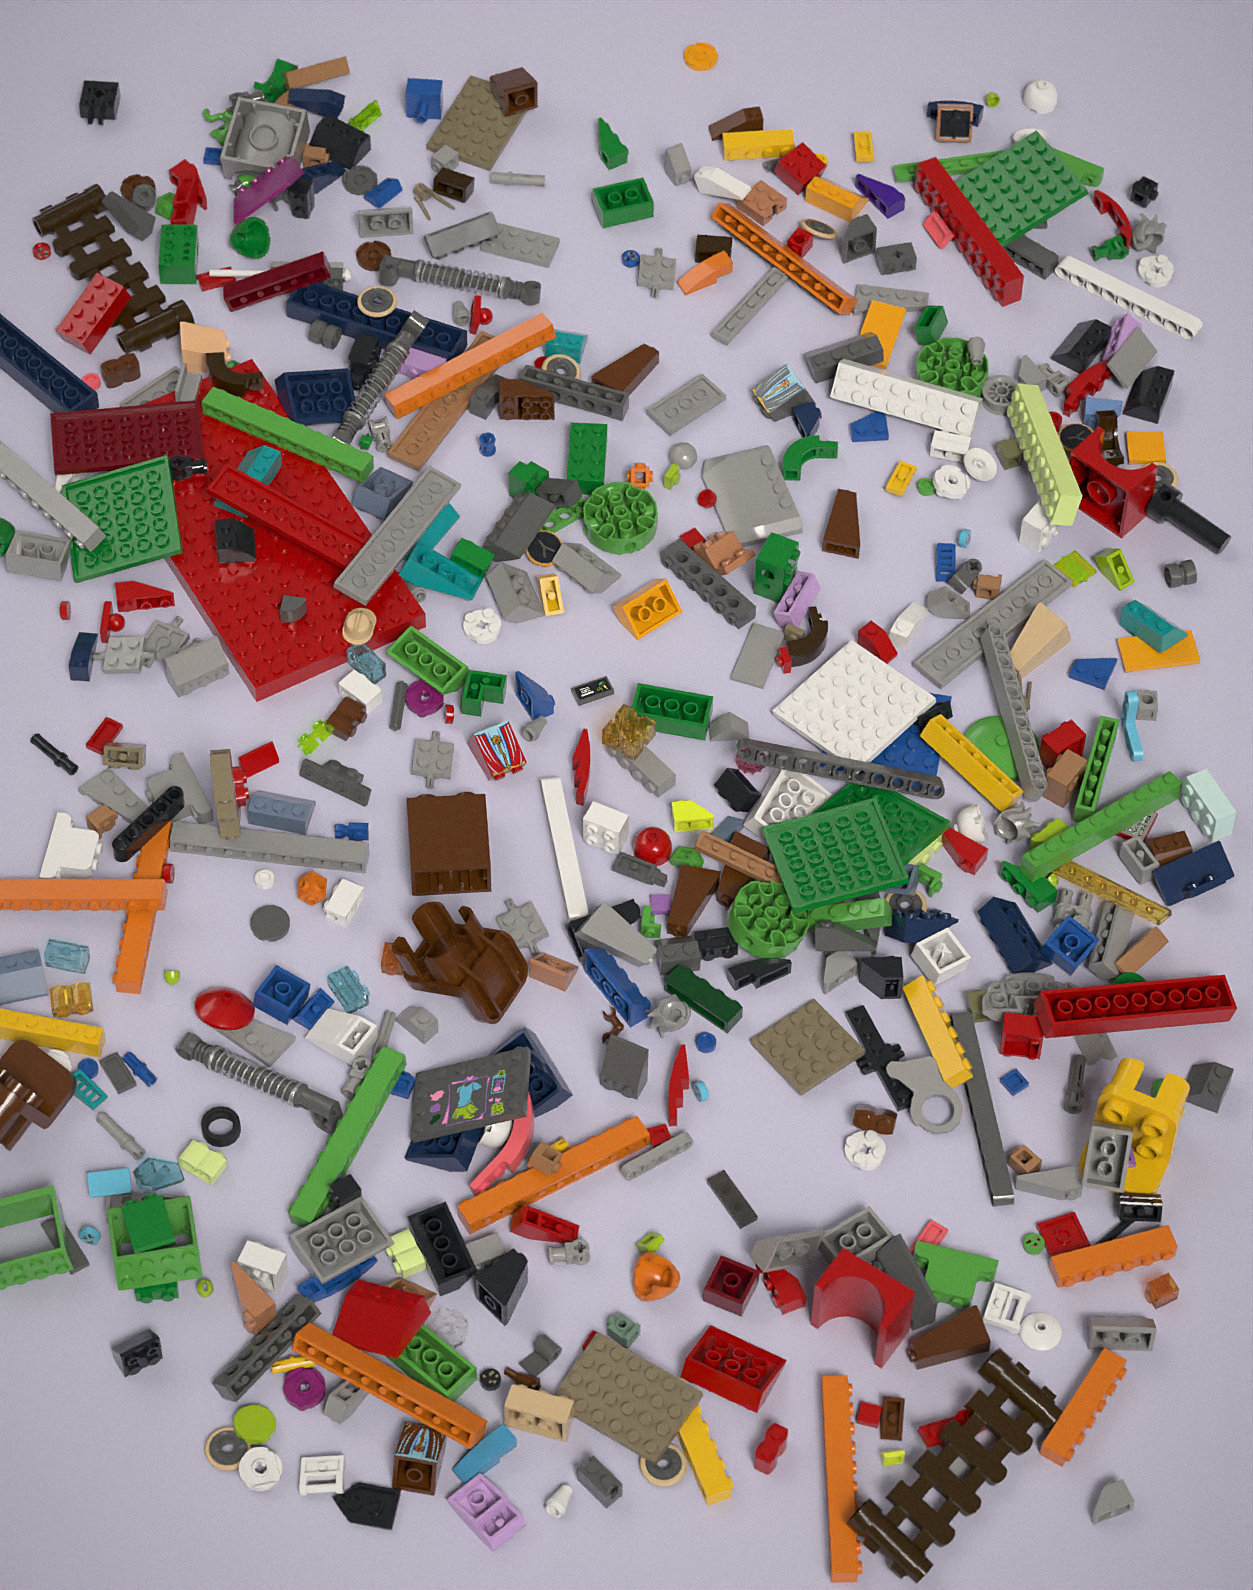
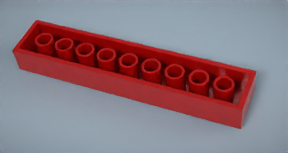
M937 157L917 163V171L915 172L916 182L914 184L916 193L921 195L925 205H928L932 212L938 213L952 232L954 237L951 240L956 243L960 253L964 254L968 264L973 266L977 276L981 277L985 287L992 292L995 301H998L1002 307L1020 301L1024 275Z
M1225 975L1040 991L1033 1004L1045 1039L1229 1022L1237 1010Z

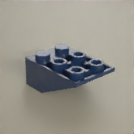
M895 909V912H892V926H886L885 936L903 943H918L958 923L959 919L951 917V913L941 912L942 910L930 909L929 912H924L922 909H912V912H907L905 909Z

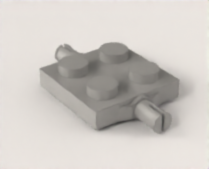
M659 248L655 249V256L641 254L638 286L652 289V298H654V293L655 298H658L659 290H673L676 259L662 257V248H660V251Z
M177 616L172 624L156 620L145 635L147 639L146 651H157V658L146 659L143 663L145 667L150 668L155 660L165 663V659L172 656L174 650L181 648L189 641L190 634L179 629L183 622L181 617Z
M145 636L109 637L105 652H95L93 659L94 661L104 660L102 670L105 674L141 673L144 661L146 659H156L157 651H146L147 639Z
M436 731L432 732V740L416 739L412 775L427 778V789H429L430 783V789L434 788L435 779L450 780L454 743L439 741V731H437L436 737Z
M513 899L507 900L505 904L509 911L496 917L500 929L511 935L519 949L529 948L532 956L540 954L536 944L540 940L549 937V934L535 906L531 902L516 908Z

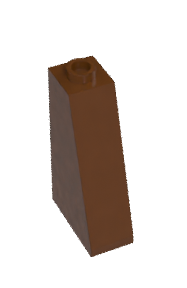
M644 343L596 372L592 376V383L629 393L630 396L659 364V351Z
M838 489L823 538V552L859 559L860 533L856 492Z
M735 831L731 842L732 845L765 861L769 860L770 851L767 846ZM725 865L717 890V901L725 907H730L739 890L755 879Z
M681 864L667 923V934H672L676 937L688 936L719 886L720 871Z
M974 1305L911 1342L908 1356L910 1362L915 1364L917 1370L989 1351L991 1340L978 1306Z

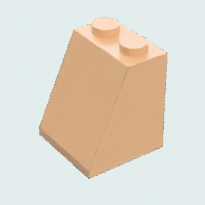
M180 322L183 363L187 366V373L207 372L206 353L224 352L225 364L227 365L231 361L230 352L226 351V349H230L229 338H225V331Z

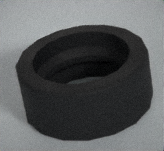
M223 1106L214 1107L208 1110L202 1117V1134L208 1144L220 1148L227 1147L235 1143L239 1138L241 1132L239 1116L231 1108ZM217 1119H228L233 1123V1129L227 1134L216 1135L209 1131V1125Z

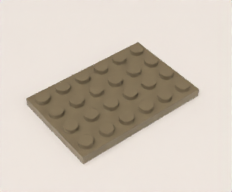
M470 76L427 143L426 148L436 153L446 144L459 153V161L491 171L527 111L505 117L490 89V82Z
M598 1332L554 1394L558 1397L566 1396L574 1401V1418L655 1465L703 1397L702 1391Z

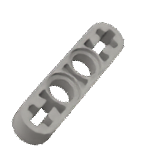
M683 1132L629 1161L621 1168L620 1172L626 1180H632L686 1151L693 1145L694 1141L687 1132Z

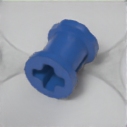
M489 432L481 434L479 437L481 444L479 448L480 454L485 457L493 456L496 452L494 445L496 438L494 434Z

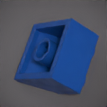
M1068 915L1044 943L1040 952L1071 976L1100 940Z

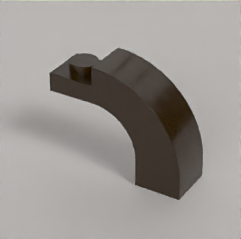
M224 352L206 353L208 376L217 389L241 397L246 396L245 391L264 390L262 372L236 373L226 366Z
M1115 410L1096 411V429L1100 426L1105 430L1101 455L1115 467L1124 464V456L1118 442V416Z
M816 606L809 607L808 611L810 634L802 639L786 641V647L792 661L791 667L802 666L814 661L826 647L828 620L822 621V615L818 613Z

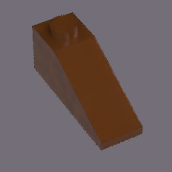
M760 106L744 108L709 125L708 130L712 141L721 140L723 133L763 131L764 118Z

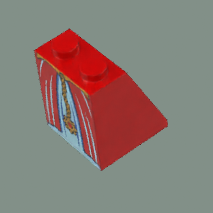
M508 720L473 734L467 742L488 781L495 779V781L501 780L509 772L516 774L522 771L527 763Z

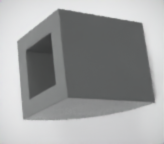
M284 595L280 608L281 622H295L301 619L307 612L306 598Z

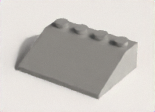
M362 1196L289 1235L291 1249L305 1268L321 1284L394 1245V1241Z

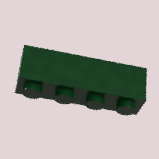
M679 964L664 979V991L670 995H677L679 1000L685 1002L690 1009L728 1034L742 1019L743 1007L738 1001L727 997L722 990L711 986L706 979L698 977L691 969Z

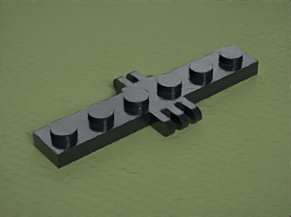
M864 1005L845 1011L847 1021L859 1043L865 1049V1055L855 1060L858 1063L859 1069H862V1074L867 1075L876 1072L897 1112L911 1107L913 1098L911 1090L900 1081L891 1079L886 1069L890 1062H899V1059L905 1056L900 1044L891 1046L890 1043H884Z

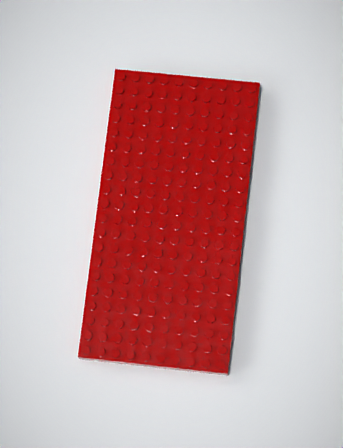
M253 359L229 368L236 373L261 372ZM264 376V390L245 391L246 396H238L261 408L271 410L277 415L289 418L278 396ZM209 377L202 379L197 400H199L207 475L199 473L192 474V478H185L181 481L173 479L183 553L164 559L212 634L218 637L224 653L255 701H261L394 642L410 626H413L418 631L425 628L426 613L396 569L365 606L333 587L334 582L344 569L251 517L244 518L214 506L217 498L206 493L207 488L225 464L228 463L238 468L248 451L265 445L281 451L282 467L269 487L366 541L372 537V534L326 467L203 414L202 401L215 386ZM175 391L142 405L176 402ZM236 519L254 528L257 561L219 564L215 520ZM284 595L306 598L307 612L301 619L295 622H281L280 608ZM366 608L371 610L376 616L373 635L364 644H350L344 639L342 634L346 616L353 609Z

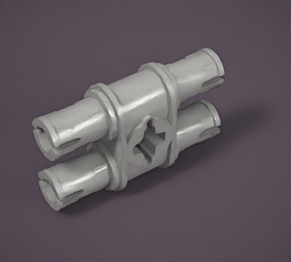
M1067 888L1062 889L1059 903L1055 906V918L1052 921L1054 931L1068 915L1089 931V921L1093 914L1091 910L1093 895L1088 892L1087 899H1085L1086 892H1082L1080 894L1079 906L1071 905L1073 891L1068 889V895L1066 896Z

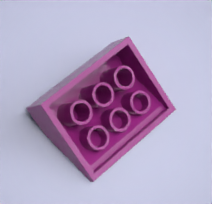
M293 156L288 159L283 157L277 162L278 166L273 169L271 166L263 172L265 176L261 179L257 176L250 182V187L246 188L244 186L237 191L238 196L234 198L235 225L280 194L305 173Z

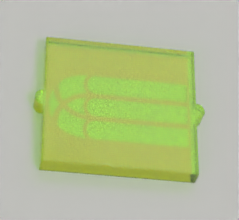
M1076 550L1066 557L1063 556L1060 561L1053 564V566L1073 581V588L1082 582H1087L1088 578L1097 573V570Z

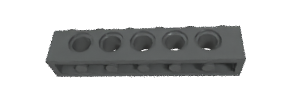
M525 365L519 377V380L555 394V402L621 421L624 420L629 409V393L529 365Z
M680 539L662 551L663 565L673 571L677 578L683 580L692 591L697 592L704 602H708L714 607L718 614H722L729 624L734 625L737 629H741L756 618V606Z
M296 1295L212 1382L223 1399L237 1402L294 1343L296 1333L309 1322L313 1323L322 1314L311 1298Z

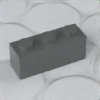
M1022 235L1003 247L1013 262L1044 280L1058 266L1059 256L1056 253L1031 240L1026 235Z

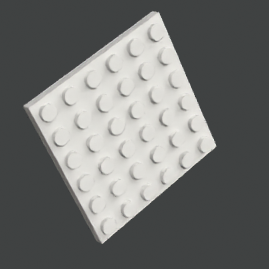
M851 640L774 708L772 712L776 718L827 754L870 763L917 720L918 716L931 708L936 703V697Z

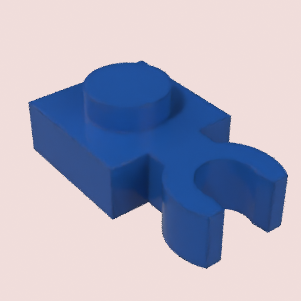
M349 823V826L335 824V838L349 837V840L355 841L369 840V824Z

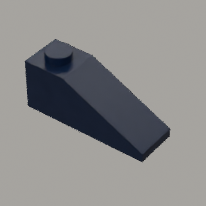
M291 88L287 103L324 117L329 114L338 118L343 110L346 95L330 89Z
M336 161L302 168L305 173L301 178L312 180L314 194H317L343 176L346 169Z
M79 632L69 662L71 680L90 682L98 633Z

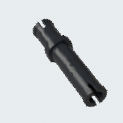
M39 733L32 736L30 742L51 758L57 767L63 768L70 776L78 771V765L73 763L66 753L60 752Z

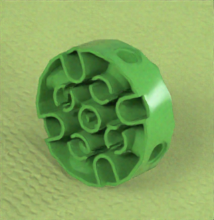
M944 337L936 340L935 343L927 344L921 349L916 360L915 379L980 397L982 396V388L989 373L988 359L984 354L983 363L973 365L967 346L969 341L961 338Z
M614 482L598 487L591 493L583 507L584 533L593 545L605 552L622 555L640 551L653 540L657 531V503L648 491L643 488L641 490L638 487H634L631 483Z
M752 881L742 887L727 912V925L734 941L753 956L767 959L785 958L796 951L809 928V919L806 911L794 914L783 885L773 881L769 883Z

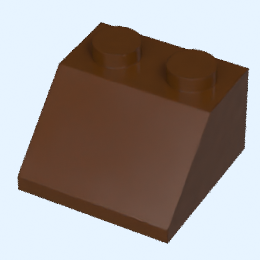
M1185 830L1147 840L1146 846L1159 862V867L1193 852Z

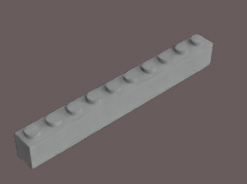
M0 441V477L4 480L8 478L9 485L15 490L19 488V493L26 500L30 498V503L37 510L41 508V513L47 519L53 518L52 523L59 529L63 527L65 529L63 532L71 540L74 537L76 539L75 543L82 550L86 548L92 552L106 537L102 530Z
M174 821L170 836L171 852L357 873H366L369 859V843L329 839L320 836L311 837L302 834L293 835L283 832L275 833L265 830L257 831L241 828L240 836H237L236 839L226 840L225 837L220 838L219 826L204 823L194 824L185 821Z

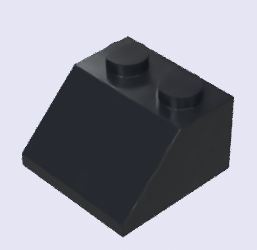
M236 519L215 520L219 564L257 561L254 528Z

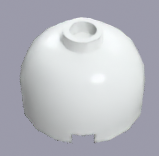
M1039 79L1032 81L1026 87L1023 102L1025 107L1030 111L1031 109L1035 110L1037 114L1052 112L1058 103L1057 88L1048 80Z
M976 804L963 809L957 817V824L954 825L955 831L979 844L988 841L987 829L984 828L985 821L980 807Z
M513 1120L484 1126L478 1143L490 1148L503 1146L511 1135Z

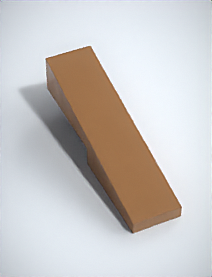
M344 56L282 74L286 89L290 90L291 88H299L350 73L347 58Z

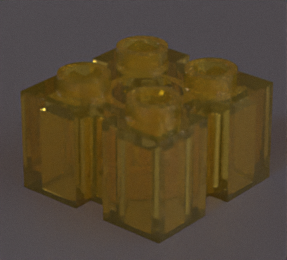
M623 704L615 714V721L610 720L602 729V744L613 750L620 748L622 755L635 761L643 751V744L648 745L656 736V721L644 714L640 718L637 716L635 709Z

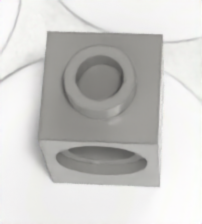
M445 144L431 156L432 169L437 173L442 167L450 170L455 169L459 165V153Z
M1138 690L1136 720L1156 721L1158 712L1157 691Z

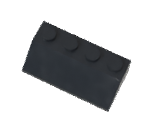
M446 1201L407 1216L409 1229L426 1261V1267L439 1296L441 1297L460 1289L477 1272V1269Z

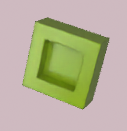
M673 463L664 475V488L671 490L674 484L677 485L681 478L679 465Z
M650 1232L636 1246L640 1252L654 1253L665 1240L661 1234Z

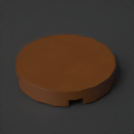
M135 174L123 180L120 192L123 198L132 203L133 192L137 186L148 184L156 191V185L149 176L145 175L144 177L140 174Z
M368 241L357 249L356 261L365 270L379 271L380 263L384 256H392L389 246L380 241L369 243Z

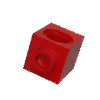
M798 227L787 240V247L803 258L813 247L814 234Z

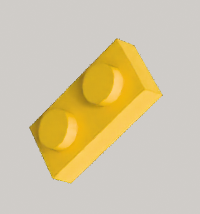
M871 131L854 132L856 162H874Z
M900 460L886 485L885 491L903 497L917 471V466Z

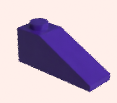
M861 174L856 175L855 188L863 196L869 198V201L887 219L904 210L905 196L895 187Z

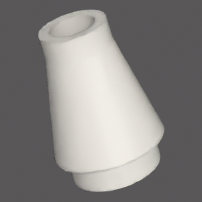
M562 1485L546 1502L545 1509L548 1514L556 1518L565 1514L570 1496L573 1493L569 1486Z

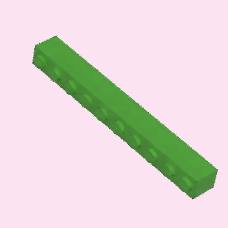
M213 387L202 401L203 414L361 483L366 480L374 469V457L368 452L360 451L351 445L344 444L335 438H330L319 431L307 428L303 424H298L287 417L277 415L271 410L261 408L224 390Z
M1171 771L1163 774L1023 854L1019 870L1033 883L1132 826L1150 813L1156 812L1179 799L1183 783Z
M385 1046L382 1047L380 1052L375 1054L372 1067L366 1070L363 1083L357 1086L354 1099L347 1104L345 1115L338 1120L336 1131L327 1140V1147L324 1152H320L315 1168L309 1171L305 1186L302 1185L299 1189L296 1202H293L289 1207L288 1214L291 1223L303 1228L323 1216L330 1203L328 1198L330 1194L329 1185L344 1178L407 1065L405 1054Z

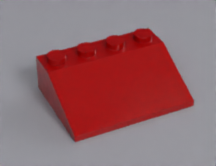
M358 1279L345 1296L332 1335L357 1349L397 1359L431 1315V1311L423 1295Z
M710 1325L686 1357L680 1378L757 1413L765 1403L787 1360Z

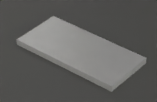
M1137 326L1106 365L1123 387L1128 389L1157 353V350L1139 326Z
M753 623L730 680L763 689L784 640L785 632Z

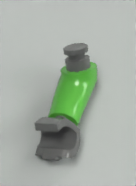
M248 173L237 176L238 180L234 182L235 184L229 185L233 194L237 196V191L244 186L246 188L250 187V182L256 176ZM286 189L270 200L275 212L279 210L276 204L278 201L285 200L286 203H291V196Z

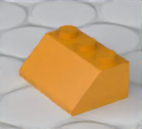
M815 176L806 187L805 202L848 222H851L869 201V198L824 177Z
M655 579L612 606L619 622L636 640L641 639L683 612L667 579Z

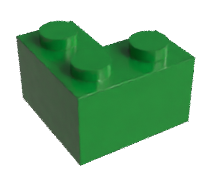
M519 461L509 471V496L514 498L519 493L530 492L537 495L536 489L549 478V471L532 461L528 465Z
M469 670L462 696V714L481 717L484 701L504 704L507 690V675Z

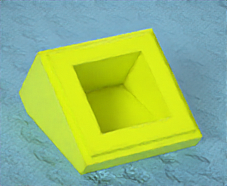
M903 1449L880 1451L882 1466L903 1464L905 1451Z

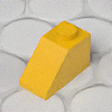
M554 573L537 576L538 594L545 616L564 613L558 576Z

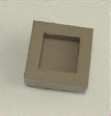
M790 623L785 627L784 640L791 641L805 637V630Z

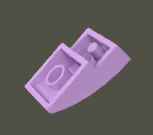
M481 1473L447 1499L448 1503L465 1524L492 1551H495L526 1525L524 1516L509 1503L508 1497Z

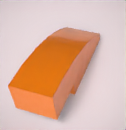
M722 251L704 260L684 274L677 281V285L686 296L716 284L717 278L733 272V262L727 253Z

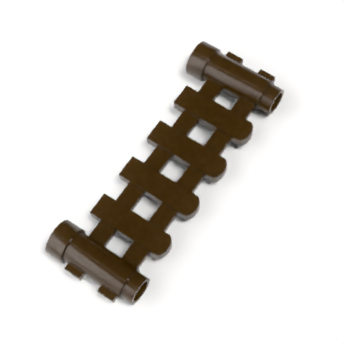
M97 183L84 189L79 194L76 192L66 197V200L40 209V214L32 218L34 227L41 237L55 233L57 238L52 242L54 252L60 257L70 254L74 261L70 263L69 268L74 279L82 280L87 278L90 282L96 273L101 274L100 270L113 265L117 272L107 276V278L124 286L125 289L130 288L134 294L111 325V327L121 325L124 329L123 332L116 335V338L125 354L138 350L141 353L151 348L153 343L179 334L180 322L195 324L189 307L182 299L170 304L164 310L161 308L160 305L166 302L164 293L157 284L147 289L143 281L149 279L147 270L140 261L132 265L128 263L126 258L132 255L131 248L123 238L113 242L109 237L110 234L115 232V227L109 218L104 215L96 219L94 215L108 210L101 202L106 195ZM79 221L82 222L83 226L73 231L69 230V226ZM96 242L100 249L87 255L83 247ZM147 312L150 317L138 323L135 321L134 317Z
M1000 1347L977 1371L989 1384L992 1383L995 1389L989 1396L980 1389L973 1394L963 1406L972 1414L963 1426L953 1419L937 1437L946 1446L937 1456L928 1449L924 1451L912 1465V1468L920 1476L910 1487L902 1479L885 1497L894 1505L886 1516L882 1513V1509L869 1498L846 1523L858 1536L861 1535L865 1538L862 1542L865 1547L873 1554L879 1551L892 1564L889 1569L900 1579L908 1576L917 1584L929 1572L934 1564L926 1557L925 1551L932 1543L938 1547L948 1545L955 1537V1529L949 1523L958 1512L968 1517L980 1508L981 1498L975 1493L985 1481L989 1485L995 1486L1005 1479L1007 1468L1001 1462L1008 1453L1012 1451L1015 1455L1020 1456L1031 1448L1033 1439L1027 1433L1034 1423H1038L1047 1430L1063 1412L1055 1404L1054 1399L1057 1396L1046 1386L1040 1388L1028 1376L1030 1371L1020 1361L1016 1364L1013 1363L1012 1358ZM1007 1399L1022 1411L1015 1420L1000 1408ZM984 1426L998 1438L989 1451L975 1439ZM958 1457L973 1469L963 1481L949 1469ZM932 1487L946 1499L937 1512L923 1500V1497ZM906 1518L920 1530L913 1540L898 1528Z

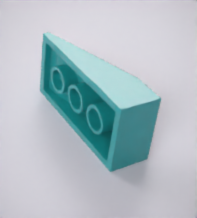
M420 541L413 548L399 573V576L405 581L411 582L414 585L468 600H473L483 581L482 578Z

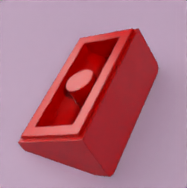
M271 741L238 757V762L242 772L246 771V778H249L278 764L279 757L274 743Z

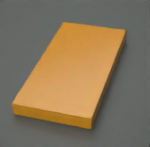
M874 300L871 301L860 335L868 332L875 333L883 347L884 362L872 365L873 367L887 369L906 315V308Z
M1184 630L1188 633V636L1162 653L1137 636L1117 638V645L1125 673L1199 664L1200 658L1192 630Z

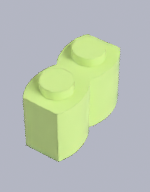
M192 1140L178 1158L179 1166L182 1169L196 1175L199 1179L210 1185H213L227 1168L226 1157L221 1152L209 1150L208 1146L201 1141Z
M409 1229L390 1236L394 1241V1245L385 1249V1253L388 1258L392 1257L394 1260L392 1265L396 1274L400 1273L404 1279L426 1269V1261Z

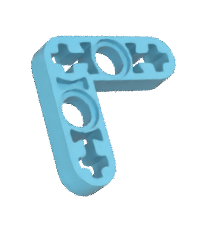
M1136 690L1125 691L1120 716L1121 727L1132 762L1143 761V749L1135 725L1138 709Z

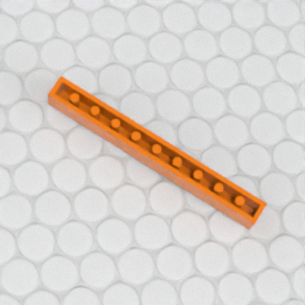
M719 202L711 218L837 313L850 315L858 299L729 203Z
M541 313L385 393L387 407L397 419H400L556 338L553 324Z
M172 820L140 849L141 855L137 856L136 859L138 870L134 872L133 879H163V866L167 863L170 848ZM126 910V917L128 919L127 922L124 921L123 923L124 938H121L119 943L121 954L117 955L116 967L118 969L117 972L113 973L112 983L116 984L117 992L141 994L157 911Z
M0 879V911L165 910L168 889L164 879Z
M638 1116L632 1119L628 1118L622 1124L614 1128L610 1127L604 1133L592 1136L586 1142L574 1145L568 1151L562 1153L563 1155L560 1160L562 1166L557 1174L552 1172L550 1176H547L534 1167L526 1172H519L513 1178L501 1181L495 1187L483 1190L471 1199L463 1200L457 1205V1216L470 1235L516 1212L523 1205H530L650 1145V1134Z
M310 1322L296 1333L292 1351L463 1446L471 1449L484 1437L488 1420Z
M848 1375L822 1376L821 1395L831 1583H852L858 1581V1574H862V1561H858V1554H861V1541H857L856 1533L846 1525L847 1521L859 1508V1501L854 1499V1494H858V1482L853 1480V1474H857V1463L852 1461V1455L856 1454L855 1442H851V1435L855 1434L854 1422H850V1416H853L854 1412L853 1403H849V1396H852V1383H848Z

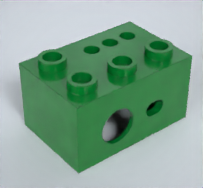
M161 225L158 263L160 284L197 283L196 275L199 255L197 225Z
M773 532L770 533L756 558L754 594L777 603L781 601L797 573V564L801 553L799 542Z

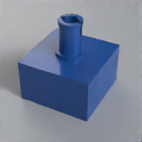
M408 78L406 87L407 118H416L419 123H425L427 119L441 120L443 111V80Z

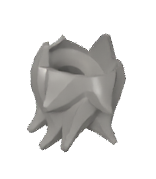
M1140 213L1143 219L1142 222L1134 220L1136 228L1132 235V244L1138 251L1147 249L1150 252L1156 253L1157 246L1164 241V232L1167 224L1165 225L1164 222L1158 224L1157 214L1150 221L1143 213Z
M1021 801L1019 807L1003 811L994 821V824H996V835L1007 839L1008 845L1017 843L1024 838H1030L1031 834L1029 832L1032 831V828L1040 826V823L1029 820L1032 815L1030 814L1032 808L1029 807L1025 810L1023 801Z
M675 994L667 998L655 999V1008L645 1010L648 1013V1017H653L648 1029L659 1027L661 1038H664L665 1032H673L686 1026L691 1016L689 1006L685 1002L680 1001Z

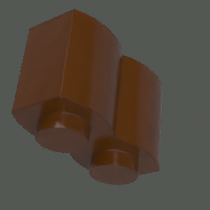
M134 353L122 355L118 359H111L100 365L102 380L107 388H116L124 382H133L141 377L139 361Z
M346 696L325 723L326 731L344 741L348 740L349 737H353L357 731V726L360 723L363 724L367 718L366 706Z
M859 1104L855 1110L852 1124L862 1130L873 1129L879 1134L891 1135L895 1129L898 1114L889 1109L878 1110L869 1104Z

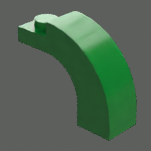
M277 58L269 79L264 83L255 81L253 88L257 90L262 89L265 99L275 102L287 92L282 73L296 70L298 66Z
M813 435L794 442L786 450L783 457L782 476L784 480L800 481L801 467L811 459H837L838 441H820V435Z

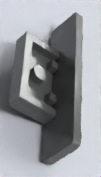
M307 758L303 760L299 773L301 777L364 807L368 805L372 790L360 784L363 781L364 775L356 769L348 768L337 760H329L323 765Z

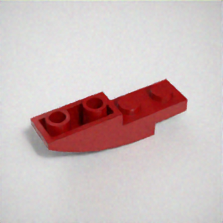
M1109 360L1090 367L1069 384L1066 390L1063 415L1070 417L1073 411L1076 412L1082 400H1085L1088 395L1093 397L1097 391H1101L1104 381L1106 379L1109 380L1113 373L1106 365Z
M967 1409L958 1411L953 1417L922 1425L918 1428L917 1432L927 1448L938 1445L944 1448L946 1444L937 1436L951 1420L955 1419L963 1426L972 1414ZM984 1426L979 1433L987 1430V1428Z

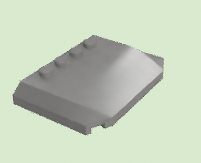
M768 445L705 460L702 481L705 488L712 490L717 496L713 507L723 531H734L742 547L766 542L771 532L784 537L803 532L798 510Z

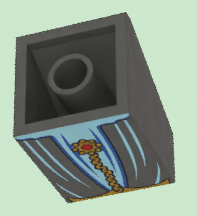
M788 363L752 388L755 396H753L754 400L758 405L762 404L764 406L761 410L767 418L771 416L774 422L792 416L793 407L814 402L817 405Z

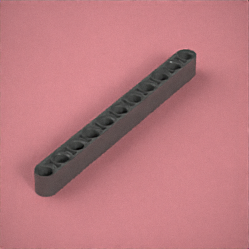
M748 738L740 739L736 744L737 756L743 762L930 799H940L945 794L942 779L935 775ZM743 748L750 749L748 752L741 751ZM764 751L769 752L767 756L760 755ZM783 755L788 756L785 760L779 759ZM801 759L807 760V762L804 764L798 763V761ZM819 763L826 764L824 767L817 766ZM838 767H845L843 771L836 770ZM859 770L864 771L861 775L855 774ZM877 774L883 775V777L879 779L874 778V776ZM895 778L902 779L900 782H893ZM914 782H921L918 786L912 785ZM935 785L940 786V787H939L938 789H936V790H932V789H931V787H933V786H935Z
M971 1011L950 1013V1025L954 1027L958 1034V1037H956L957 1041L965 1049L964 1057L968 1058L972 1065L970 1070L973 1077L965 1081L964 1086L991 1204L993 1207L1014 1204L1013 1188Z

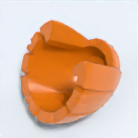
M646 1252L638 1258L637 1264L634 1267V1293L639 1300L646 1302L667 1297L679 1286L680 1273L666 1258L652 1252Z

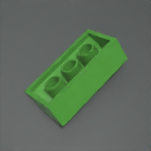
M410 626L386 651L388 656L442 695L458 691L466 683L469 671L468 666L413 626Z

